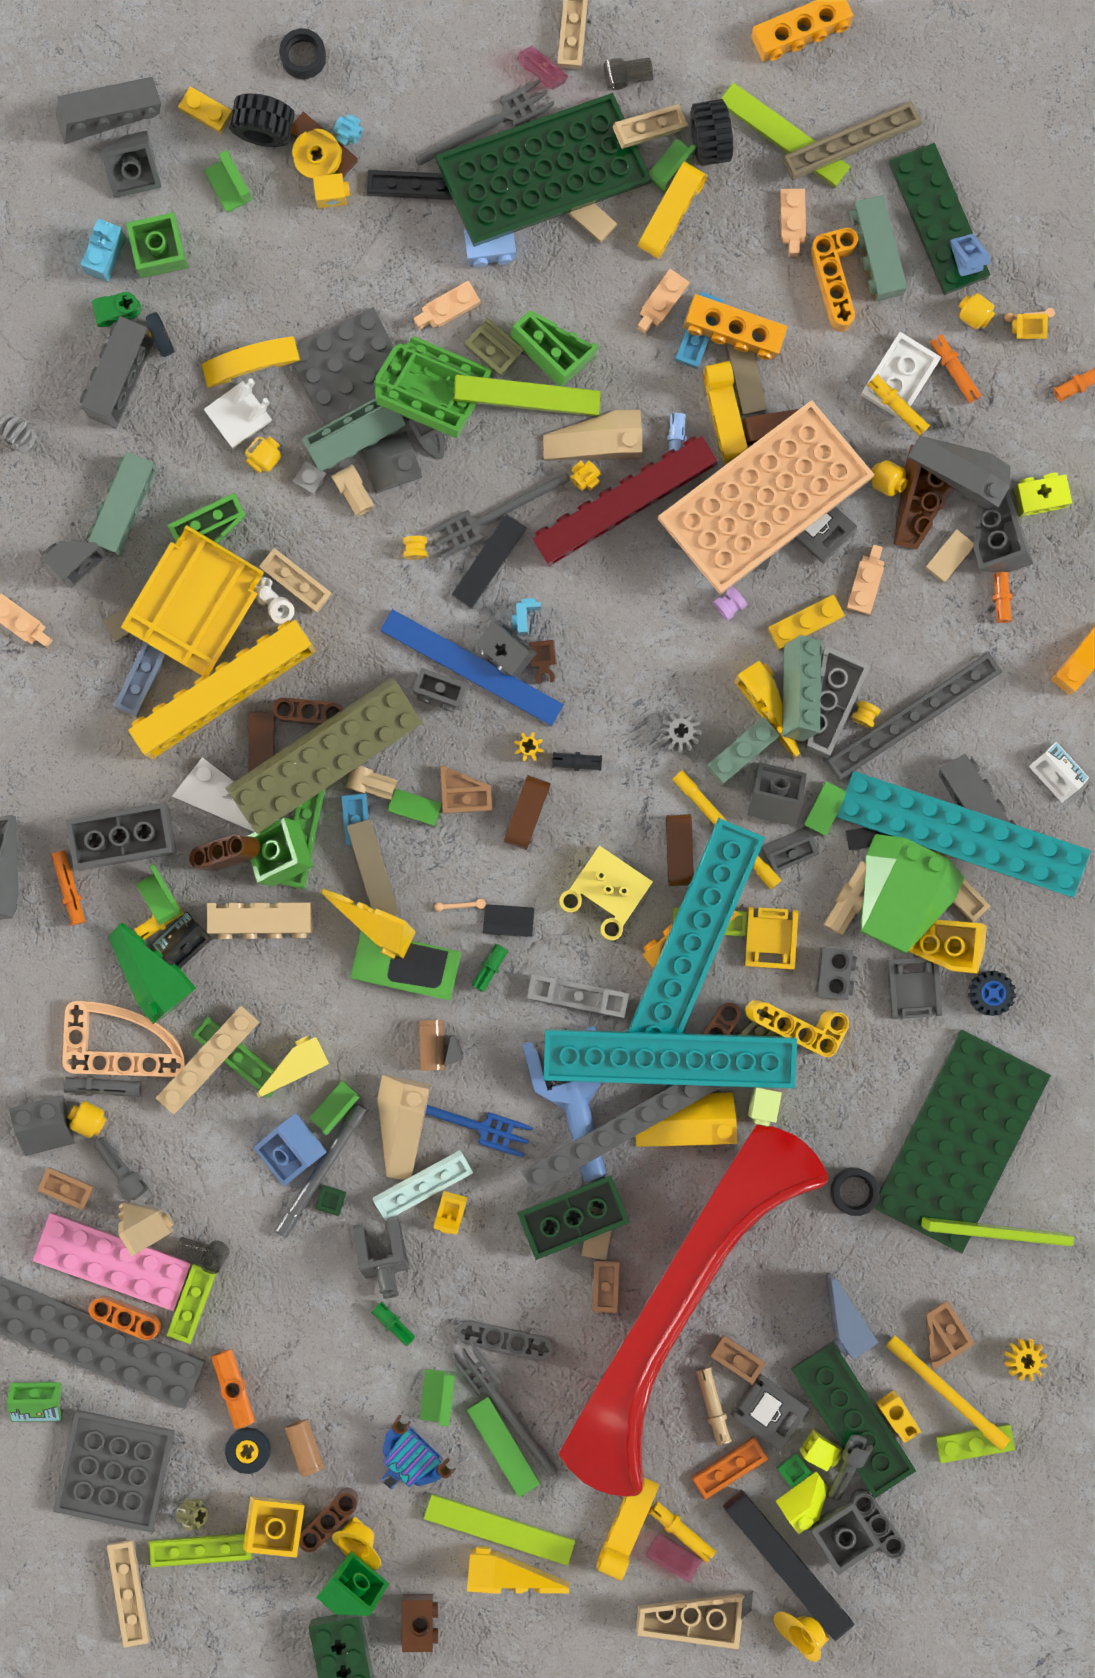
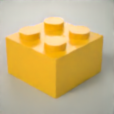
M251 1496L243 1549L249 1553L297 1558L304 1504L300 1501Z

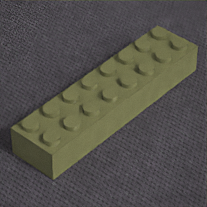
M390 678L225 789L252 829L258 834L421 725L422 721L399 684Z

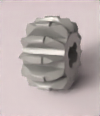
M4 413L0 417V440L12 449L26 453L33 446L37 438L35 430L18 416L12 413Z
M684 711L679 712V719L676 718L674 713H670L669 717L672 723L664 719L662 724L667 728H662L659 731L660 734L668 735L661 740L662 743L671 741L668 747L670 751L675 745H678V753H682L683 745L687 751H691L692 746L690 742L698 745L699 740L694 736L702 734L701 730H694L700 722L695 721L691 724L690 721L693 718L691 713L687 719H683ZM679 726L684 727L683 731L687 730V733L682 738L677 737L678 733L676 735L674 733Z

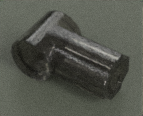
M650 57L624 61L622 58L607 60L603 64L608 90H620L627 87L628 84L653 80V67Z
M181 1237L175 1250V1257L200 1264V1267L205 1272L216 1274L222 1268L230 1251L228 1246L221 1241L215 1240L210 1244Z

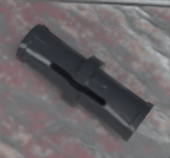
M553 752L552 768H574V771H579V769L601 771L602 755H583L580 752H575V754Z

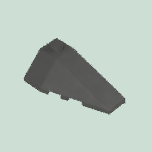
M919 436L907 457L985 509L999 507L1010 487L1011 466L988 452Z
M1010 489L1006 492L999 507L985 509L978 505L975 522L976 540H974V551L980 570L1012 572L1032 565L1033 560Z
M14 815L0 816L1 920L13 918L17 910L19 896L16 816Z

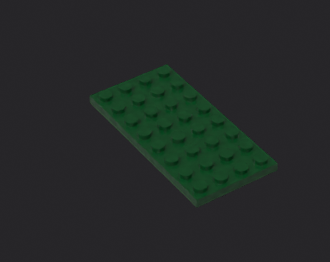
M613 93L436 155V163L473 247L650 184L652 179L637 145L621 149L612 126L615 122L625 120Z
M960 1029L879 1191V1199L874 1209L963 1254L971 1236L930 1232L921 1226L922 1217L978 1223L1051 1075Z

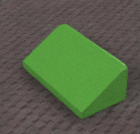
M395 789L387 811L435 827L442 803Z

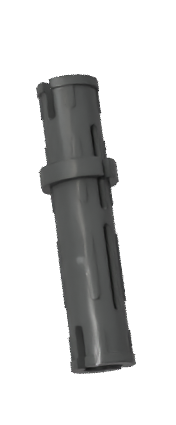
M88 1076V1078L65 1077L64 1093H84L86 1096L103 1094L140 1097L141 1081L94 1079L93 1076Z

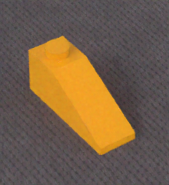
M1095 626L1051 678V681L1068 695L1076 692L1095 669Z

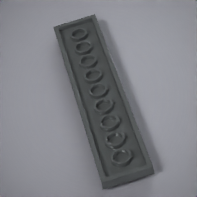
M0 1277V1334L180 1408H187L205 1360L154 1339L142 1340L94 1320L86 1311Z

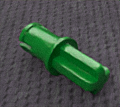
M494 944L485 962L482 961L481 964L483 966L472 983L475 989L481 992L486 990L494 974H498V968L509 952L507 949L499 944Z
M383 1301L372 1310L371 1314L387 1328L385 1331L388 1332L390 1330L405 1346H408L415 1339V1335L400 1321L401 1317H397Z

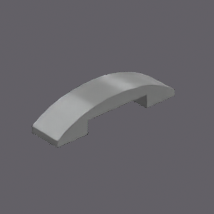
M532 974L527 998L625 1018L629 993Z

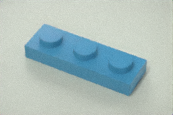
M703 291L699 294L720 303L724 301ZM706 317V322L710 326H714L715 318ZM686 329L674 361L698 369L710 337L705 335L695 336L688 333V329Z

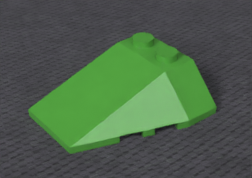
M876 834L865 856L866 875L863 885L865 890L864 901L862 902L860 932L906 954L955 901L965 877L950 859L907 838Z

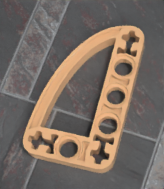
M73 1001L65 1009L62 1062L63 1067L69 1073L175 1077L186 1066L184 1050L176 1037L158 1022L153 1024L145 1015L119 1006L88 1001ZM76 1005H79V1009L84 1012L83 1015L78 1017V1023L83 1022V1027H70V1022H76V1016L71 1014V1010L76 1009ZM90 1012L102 1013L137 1023L159 1036L168 1045L172 1054L88 1051ZM73 1030H79L83 1035V1039L79 1044H73L70 1041L69 1036ZM74 1055H76L78 1060H87L86 1055H90L87 1062L89 1070H85L86 1065H77L76 1069H73V1065L69 1064V1059H73ZM99 1055L106 1059V1066L102 1070H97L93 1066L94 1058ZM123 1056L131 1060V1067L127 1071H122L118 1067V1060ZM147 1057H151L156 1061V1068L152 1072H148L143 1068V1061ZM160 1057H164L163 1063H171L173 1058H175L176 1062L181 1064V1067L176 1069V1073L172 1072V1068L164 1067V1073H160L162 1065Z

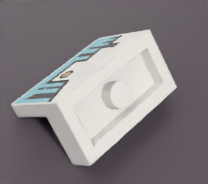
M1057 742L1051 745L1045 753L1029 766L1062 803L1077 792L1089 779L1085 772Z

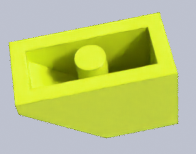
M812 1429L799 1449L804 1459L825 1471H828L830 1466L834 1468L841 1458L839 1446L815 1429Z
M817 1471L776 1500V1503L798 1534L809 1529L820 1519L828 1487Z

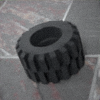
M256 93L241 94L236 96L234 100L229 130L240 139L264 147L285 146L289 143L295 113L289 105L274 97Z
M723 99L692 104L690 123L693 144L697 147L695 153L697 161L701 166L730 162L733 156V133L726 103Z

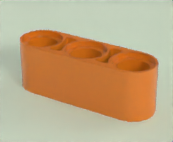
M100 1296L89 1306V1314L94 1320L142 1340L153 1339L162 1329V1322L158 1316L110 1296ZM98 1302H104L108 1306L107 1314L103 1315L98 1312ZM121 1312H128L131 1315L130 1324H124L120 1320ZM145 1321H150L154 1324V1333L145 1332L143 1329Z

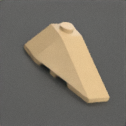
M615 410L543 435L544 460L641 459L642 424L640 410Z
M382 1074L377 1101L386 1176L406 1180L413 1176L431 1084Z
M128 1201L119 1205V1210L121 1211L119 1218L122 1222L118 1223V1235L131 1257L174 1231L172 1228L174 1225L172 1218L167 1212L163 1213L161 1209L133 1202L128 1203Z

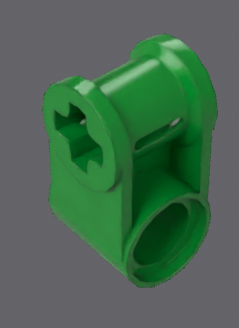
M130 292L99 297L91 301L98 327L112 326L114 322L118 321L119 316L128 320L135 319L142 310L140 302ZM127 302H131L129 305L130 309L126 310Z

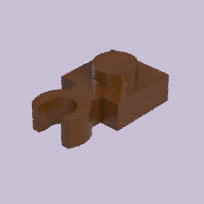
M555 640L529 642V646L537 652L531 660V667L539 666L536 682L538 684L542 683L541 677L544 673L549 674L550 682H555V674L550 669V665H557Z

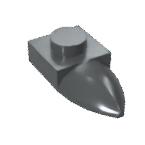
M408 419L422 447L431 455L442 459L445 450L442 432L415 420Z

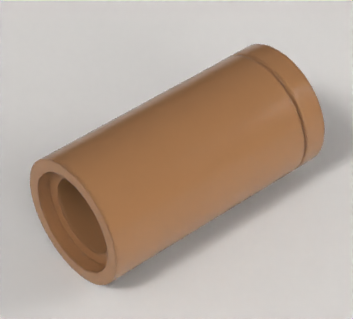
M444 1020L419 1021L420 1071L445 1070Z
M303 1419L286 1426L284 1429L301 1477L324 1469L325 1466L309 1420Z

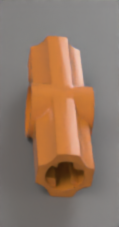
M233 1349L212 1355L211 1358L221 1386V1395L226 1401L234 1429L255 1423L256 1419L247 1395L246 1383L241 1376ZM236 1383L240 1388L239 1394L233 1395L229 1393L228 1384Z

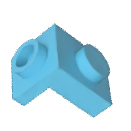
M535 598L521 599V603H516L517 615H512L513 630H518V636H528L527 611L541 610V602H536Z

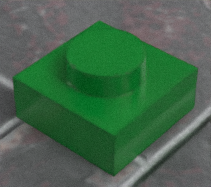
M797 1452L776 1467L792 1489L812 1475V1472Z

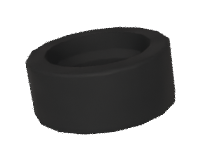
M298 28L290 31L282 39L279 54L283 68L289 75L297 79L306 80L315 77L322 71L326 64V51L323 40L316 32L310 29ZM302 41L312 43L317 50L315 61L307 66L294 65L289 59L290 48Z
M847 1168L840 1171L834 1177L830 1195L834 1205L840 1211L850 1216H862L869 1213L876 1206L879 1199V1186L876 1179L869 1172L860 1168ZM859 1177L868 1184L869 1197L864 1204L850 1206L842 1200L840 1188L842 1183L848 1178Z

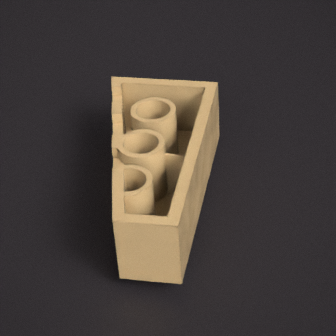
M207 903V933L217 935V939H232V935L242 934V939H257V934H267V939H281L282 934H292V938H307V933H313V904L250 903L245 905V903H228L217 905L216 903Z
M739 1593L639 1605L635 1632L638 1636L739 1649L742 1601L745 1596Z

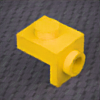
M1017 314V319H1013L1012 334H1017V339H1047L1048 314Z
M443 1191L433 1228L445 1234L457 1235L468 1197Z

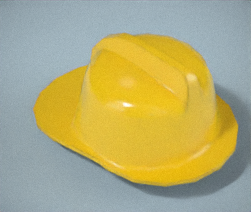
M352 1517L341 1531L335 1532L332 1535L333 1542L342 1550L345 1556L352 1551L374 1571L379 1569L381 1560L373 1549L374 1532L357 1517Z
M777 1612L774 1615L773 1621L779 1633L795 1646L806 1659L817 1662L821 1657L820 1649L829 1640L827 1632L812 1617L801 1616L795 1618L789 1613Z

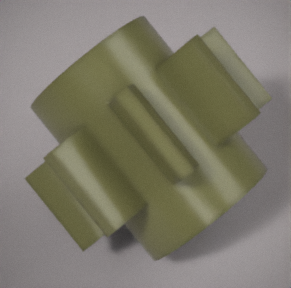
M196 1498L192 1500L184 1499V1502L179 1505L176 1515L177 1522L183 1523L182 1529L188 1531L192 1529L199 1530L200 1526L205 1524L208 1517V1508L202 1506L203 1500Z

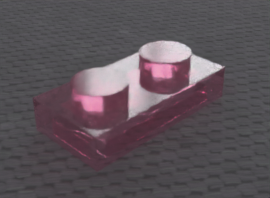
M532 45L520 51L516 58L527 71L535 74L544 86L552 90L563 85L568 78V75Z
M659 1532L646 1553L647 1558L690 1583L702 1563L700 1557Z

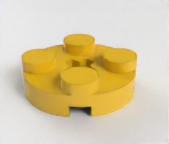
M314 129L302 133L293 145L292 156L294 157L295 166L301 174L313 180V177L332 175L341 163L342 149L332 134L323 129ZM319 148L322 149V158L313 161L314 156L311 152L313 150L317 151Z

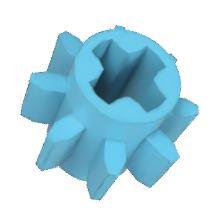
M348 114L347 117L340 116L333 129V132L338 134L336 140L345 146H349L350 142L356 144L363 133V128L359 126L361 120L352 114Z

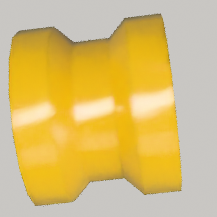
M407 536L403 538V544L406 546V550L403 552L404 559L420 560L428 558V552L425 550L427 537Z
M859 700L857 703L858 708L856 712L852 713L850 718L854 722L872 729L875 724L873 720L875 716L880 714L881 710L871 703Z

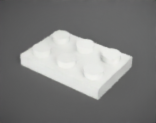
M899 332L868 383L879 374L892 389L896 388L898 390L897 394L911 406L941 357ZM865 386L861 396L902 421L887 404L883 405L881 403L882 399L870 387Z

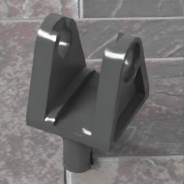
M398 1216L388 1218L393 1254L388 1255V1258L375 1261L372 1258L364 1225L358 1224L353 1226L359 1270L366 1279L378 1278L379 1292L383 1294L384 1299L399 1296L395 1274L410 1269Z

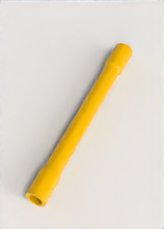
M684 770L672 779L714 825L718 818L727 821L703 795ZM757 856L753 869L771 890L782 880L768 864L764 863Z
M896 1335L887 1342L885 1346L895 1356L910 1366L973 1423L999 1450H1002L1009 1443L1010 1438L971 1406L919 1359Z

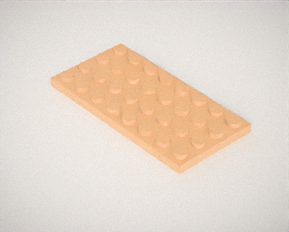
M811 400L660 514L658 520L721 595L874 477V473Z

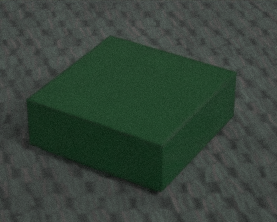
M323 1184L315 1209L340 1216L347 1191Z

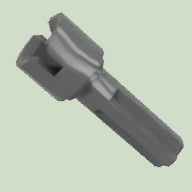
M101 1137L94 1143L95 1149L119 1180L117 1188L128 1203L131 1200H136L149 1189L138 1172H131L106 1137Z
M860 1435L850 1436L841 1454L844 1461L828 1490V1496L831 1499L840 1500L856 1469L865 1465L873 1449L872 1445L864 1448L867 1443L866 1438Z

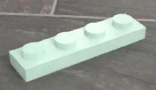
M459 1150L373 1197V1201L384 1220L387 1221L388 1218L400 1214L473 1174V1171L462 1151Z

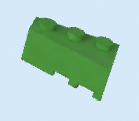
M528 311L512 326L510 338L524 349V352L558 386L563 387L595 358L599 345L593 342L590 344L579 338L577 334L569 333L557 327L558 324L532 311Z
M232 493L168 524V527L176 542L184 532L186 525L220 544L247 516L236 494Z

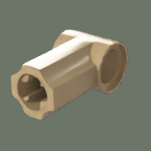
M353 464L331 476L341 495L345 496L356 517L366 514L375 507L364 489L363 482Z
M358 766L349 773L345 788L362 794L369 793L391 800L398 780L374 773L369 768Z

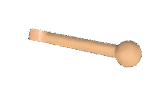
M1048 308L1043 312L1024 314H1048V319L1055 315V311L1052 308ZM1006 313L1004 319L1006 322H1012L1013 319H1017V314Z
M479 899L477 902L454 904L437 902L434 905V909L437 912H441L443 909L467 907L483 909L486 906V902L483 899Z

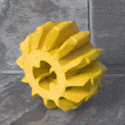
M1019 1338L1018 1347L1010 1343L1009 1346L1013 1349L1012 1353L1009 1351L1004 1353L1005 1356L1011 1358L1004 1362L1006 1367H1011L1009 1374L1011 1376L1017 1374L1019 1381H1023L1025 1376L1030 1382L1033 1381V1373L1041 1377L1042 1373L1038 1369L1040 1367L1047 1368V1364L1041 1362V1360L1047 1358V1354L1041 1352L1043 1346L1041 1344L1034 1346V1340L1031 1338L1027 1340L1026 1344L1022 1338ZM1027 1354L1031 1359L1029 1363L1025 1362L1026 1365L1021 1362V1358L1023 1356L1026 1358Z

